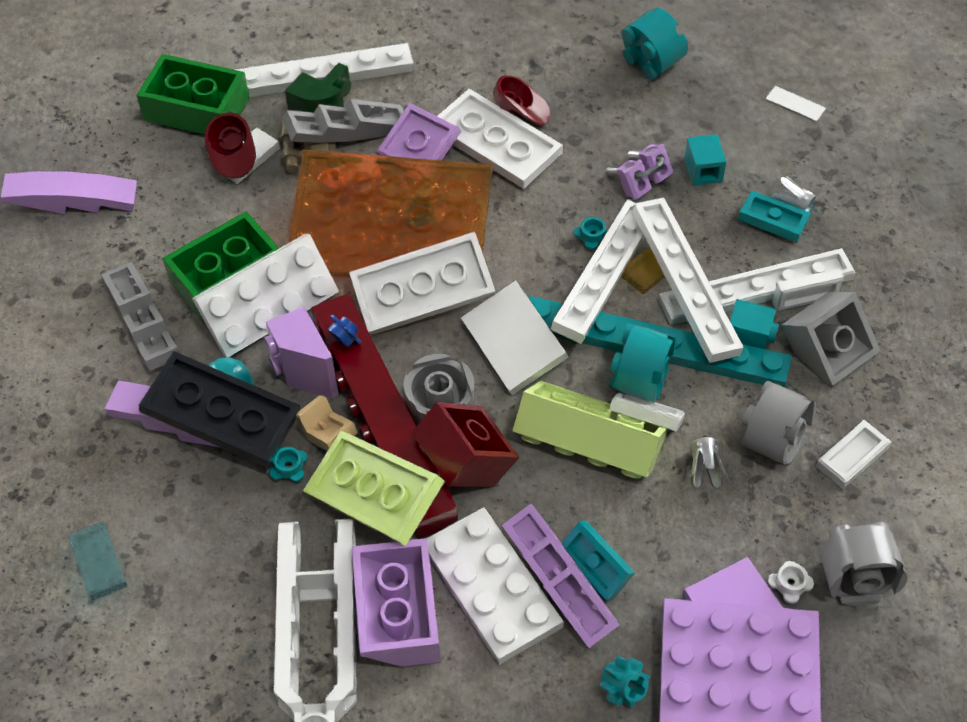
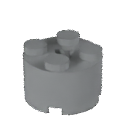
M445 354L428 355L417 360L408 375L406 373L403 382L405 405L416 426L436 402L475 405L473 374L470 368L462 361L459 363L451 360V356Z
M766 381L760 391L758 403L756 406L749 405L743 416L742 424L746 425L747 429L743 434L741 446L784 465L792 463L806 441L807 437L803 435L806 424L812 426L814 421L816 402L785 387Z
M877 522L871 525L855 527L838 525L830 530V538L820 549V558L831 595L834 599L838 596L842 604L865 606L883 601L882 594L891 589L894 595L902 590L907 583L908 576L895 537L887 523Z

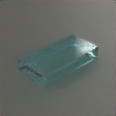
M104 521L68 535L92 601L128 587Z

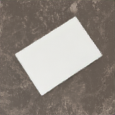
M516 280L461 317L512 395L569 358Z

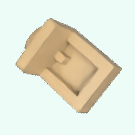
M322 395L316 397L296 414L306 439L326 451L329 450L341 430L353 436L358 433L354 423L334 413L327 398Z

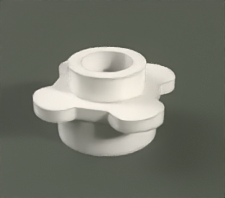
M793 561L785 562L777 574L773 573L768 578L769 586L783 594L784 600L790 604L797 603L799 596L804 591H811L814 586V581L808 576L806 570ZM792 580L794 584L790 585L787 581Z

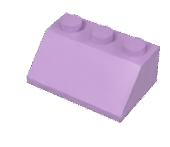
M428 538L409 540L406 546L398 542L353 546L352 555L360 656L401 667L441 662Z

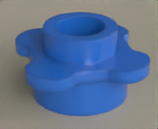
M334 315L330 316L333 323L327 330L335 339L347 348L353 341L357 344L361 343V340L356 336L359 329L349 319L343 316L339 320Z

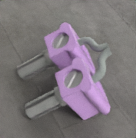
M650 144L642 151L631 150L628 152L629 160L620 167L610 165L606 169L608 176L620 179L625 195L632 197L633 200L640 198L652 188L650 181H654L657 184L673 173L664 144Z

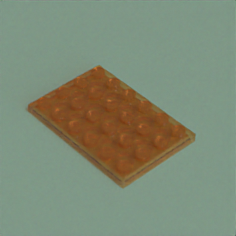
M303 150L289 242L305 233L310 234L331 276L350 277L349 272L472 232L476 233L483 253L493 166L492 164Z

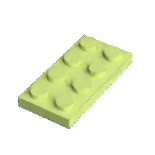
M341 430L303 491L314 499L406 546L445 481L428 470Z

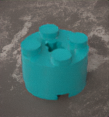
M660 7L645 12L621 30L625 46L622 53L625 60L630 65L638 64L645 76L650 80L658 77L686 56L688 53V42L685 34L683 33L679 36L675 29L679 25L675 18Z
M628 323L622 337V343L625 344L622 353H615L611 364L610 372H613L610 381V388L655 403L656 399L660 396L668 375L670 357L667 355L673 356L676 337Z

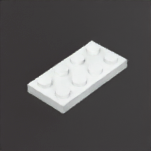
M468 89L437 116L459 127L461 133L453 143L454 146L523 189L563 153V145L501 109L498 105L471 89Z
M475 232L349 272L370 336L496 294Z
M305 233L198 294L192 300L223 356L230 357L267 335L266 321L303 306L306 310H309L312 306L318 305L338 293L339 290L311 235Z
M484 507L428 537L431 563L498 665L563 628L564 621Z

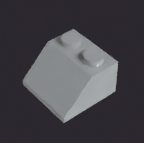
M829 291L781 325L794 354L830 386L839 382L881 351L856 292Z

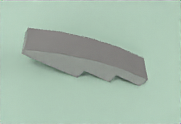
M350 99L346 107L319 104L314 113L287 110L282 120L293 142H347L387 136L404 111L402 106L398 104Z
M132 262L101 274L149 372L164 366L172 352L176 351L179 353L168 333L148 289Z

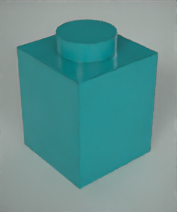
M718 134L688 137L684 160L692 186L722 183L727 161Z
M736 299L730 323L742 344L766 349L767 342L774 344L779 324L773 323L776 309Z

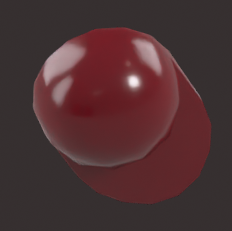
M504 75L497 80L493 90L496 105L514 116L521 115L536 125L544 126L547 124L550 118L548 104L531 86L514 76Z
M229 112L221 113L214 117L205 130V144L214 169L222 176L231 179L241 178L250 172L256 159V147L250 127L239 114Z

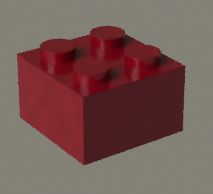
M436 402L412 431V434L420 444L421 451L430 458L438 470L439 477L448 486L494 487L519 459L517 453L482 406Z

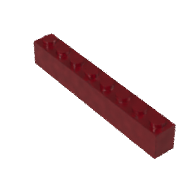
M349 293L312 306L313 323L332 356L333 365L336 370L337 387L340 392L346 390L349 398H346L349 412L353 418L359 417L362 425H359V431L363 441L438 475V470L430 458L421 451L419 442L412 434L416 425ZM334 315L339 320L343 316L349 319L359 329L356 336L361 340V343L357 344L353 341L347 348L335 339L327 330L333 323L330 316ZM445 482L414 531L417 539L430 537L458 522L457 506Z

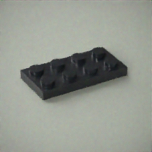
M176 351L172 352L139 403V412L269 468L295 422L297 412L300 411V405Z

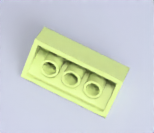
M539 381L523 392L512 431L521 434V438L529 443L541 444L545 442L554 445V450L561 454L574 455L577 453L588 457L587 461L600 467H607L609 464L621 468L622 474L639 479L642 476L648 477L652 472L669 429L609 410L610 403Z

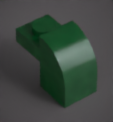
M338 62L322 81L302 72L285 90L288 110L314 113L319 104L344 107L343 97L347 96L351 89L348 66Z

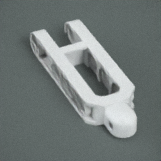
M354 519L335 520L337 543H334V570L301 572V534L299 522L279 523L274 694L278 699L279 708L294 722H338L357 703L356 595L352 547L356 546ZM337 600V612H334L337 633V648H334L337 685H334V689L326 696V703L304 704L299 696L300 602Z

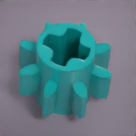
M616 656L614 662L609 663L603 668L602 683L599 687L609 692L606 700L617 706L624 703L632 708L635 702L640 701L646 696L650 676L641 672L643 668L642 662L632 657L626 660Z

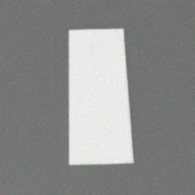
M777 86L766 97V99L816 121L826 109Z

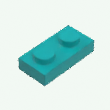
M752 190L739 211L738 220L797 243L809 222L811 212Z
M579 521L562 542V545L588 581L606 601L614 600L635 574L633 569L587 521Z

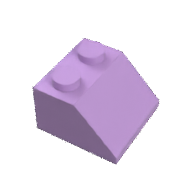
M303 306L266 321L269 336L264 337V341L271 355L269 361L275 375L282 374L287 386L330 398L339 396L332 356L305 307Z

